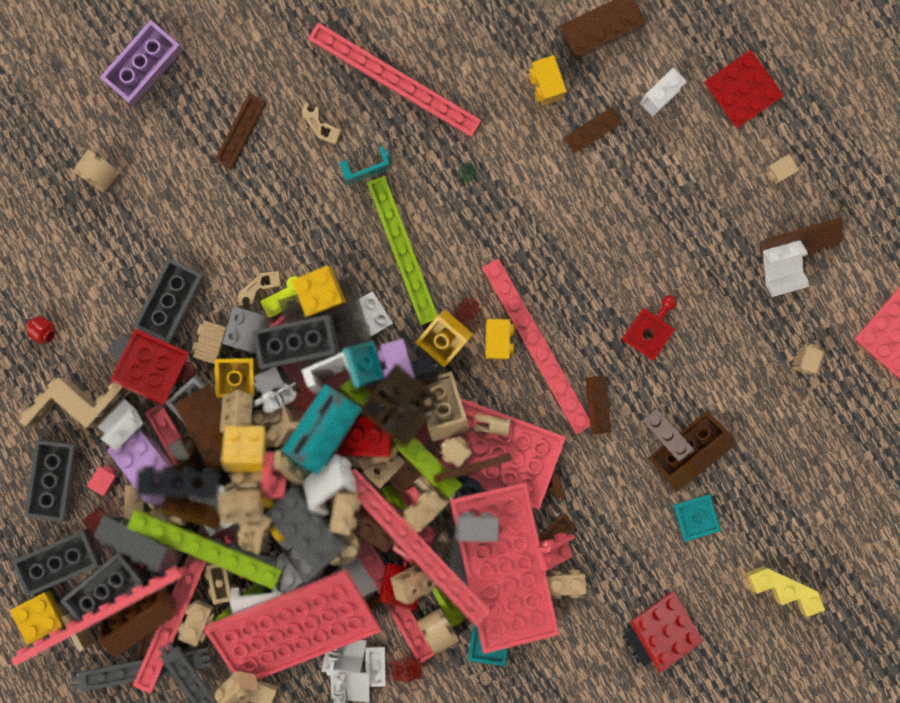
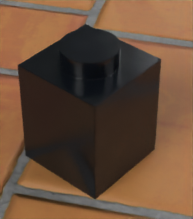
M430 355L410 362L415 379L424 386L439 381L437 373H440L438 364L432 361Z

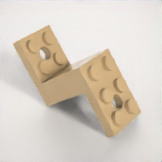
M54 378L47 385L48 390L44 394L40 393L35 398V404L32 408L29 407L22 413L21 416L23 418L19 422L24 427L36 426L57 402L85 428H95L128 389L111 383L105 396L102 394L94 402L68 378Z

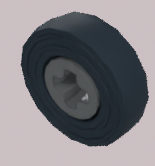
M464 475L455 477L462 486L455 492L453 499L483 492L481 484L474 478Z

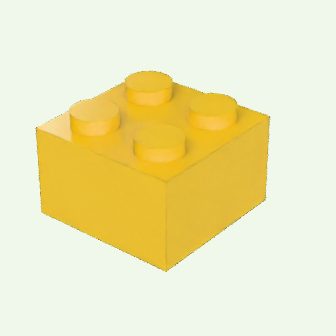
M555 56L532 62L528 76L531 84H535L536 91H534L537 102H541V105L544 106L564 99L566 89Z
M327 265L292 280L306 317L315 316L346 303L332 266Z
M444 309L415 343L445 368L473 336V333Z
M510 319L486 320L485 359L508 360L509 356L513 355V343H510V336H514V324H510Z
M257 358L214 359L215 394L218 398H223V396L236 390L243 391L253 397L258 396V391L253 383L256 381L254 377L258 375Z
M225 426L222 465L225 472H263L267 444L265 426Z
M50 590L10 610L27 645L65 626L61 620L63 614Z

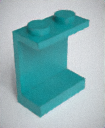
M383 146L379 147L384 162L353 174L346 160L339 162L348 186L390 170L392 159L388 149L384 150Z

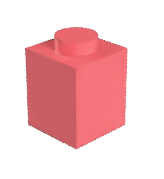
M105 465V467L98 466L87 487L102 496H106L119 475L115 473L116 469L109 465Z

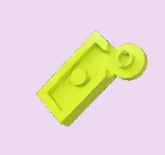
M290 277L287 280V288L260 301L269 319L300 302L292 282L293 279L298 277Z

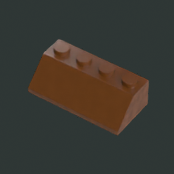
M613 0L560 25L559 28L574 59L577 60L643 29L646 22L638 5L633 0Z
M839 217L767 238L759 242L762 255L764 250L799 240L805 247L808 256L819 253L820 248L826 247V250L837 248V243L843 241L842 218Z
M208 384L176 401L174 407L208 468H215V471L223 468L224 433L220 432L222 404L212 386Z
M708 411L704 412L680 432L681 436L695 451L683 462L679 463L664 446L648 457L649 461L676 493L736 445L729 431Z
M336 493L325 501L328 509V514L326 515L331 518ZM383 497L401 517L405 515L403 513L404 510ZM360 505L359 510H355L354 517L357 518L355 530L351 529V531L386 553L393 544L394 539Z
M163 586L100 620L99 644L113 657H116L126 652L133 644L140 642L149 633L156 631L166 621L172 620L176 615V603L167 586Z

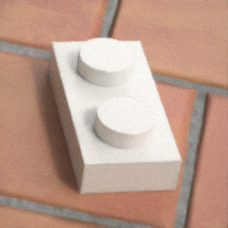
M385 646L365 647L366 673H369L370 687L386 686Z

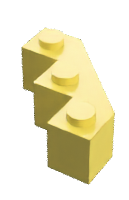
M764 566L746 573L753 592L760 593L772 588L777 603L784 605L797 600L801 613L806 617L825 610L818 591Z

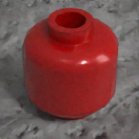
M37 316L27 322V336L38 344L49 343L54 339L56 335L55 325L43 316Z

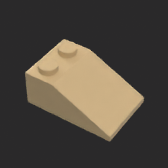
M452 371L438 375L439 381L425 386L438 398L436 410L426 421L433 442L470 431ZM430 398L425 399V404L430 406L432 400Z

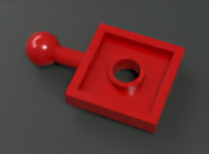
M672 295L665 296L662 299V308L656 316L642 308L621 340L654 361L675 330L662 320L669 310H673L677 306L676 298ZM645 329H650L653 332L652 339L646 340L643 337Z
M403 558L402 566L386 563L378 602L416 610L418 598L410 604L395 599L391 582L392 577L409 568L410 563L405 558Z

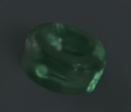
M464 163L459 167L458 177L461 181L468 183L476 178L477 170L473 164Z

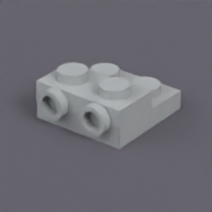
M294 548L287 554L281 553L276 558V563L272 565L281 569L278 580L281 583L279 588L284 594L311 584L324 572L323 570L316 574Z

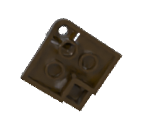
M395 364L363 404L360 412L403 446L407 447L436 410L438 398L422 383ZM430 398L432 400V404L430 406H427L425 404V399Z
M183 437L168 446L177 462L173 466L175 470H183V467H194L195 471H203V468H208L192 437ZM222 468L217 470L220 471V486L226 483L227 477L226 472ZM177 476V478L179 479L180 483H181L182 486H183V484H184L183 479H182L181 477ZM194 478V484L197 487L204 485L202 478ZM189 497V498H190L191 501H194L195 499H197V498H199V497Z

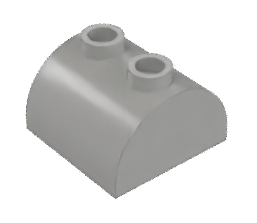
M232 307L222 344L257 354L252 331L266 328L269 317Z

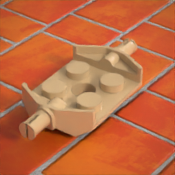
M282 406V409H277L271 413L264 410H252L251 426H265L266 430L267 426L272 425L271 431L266 433V447H284L299 422H293L291 412L284 406Z

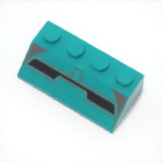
M324 384L281 451L301 466L318 475L361 408Z

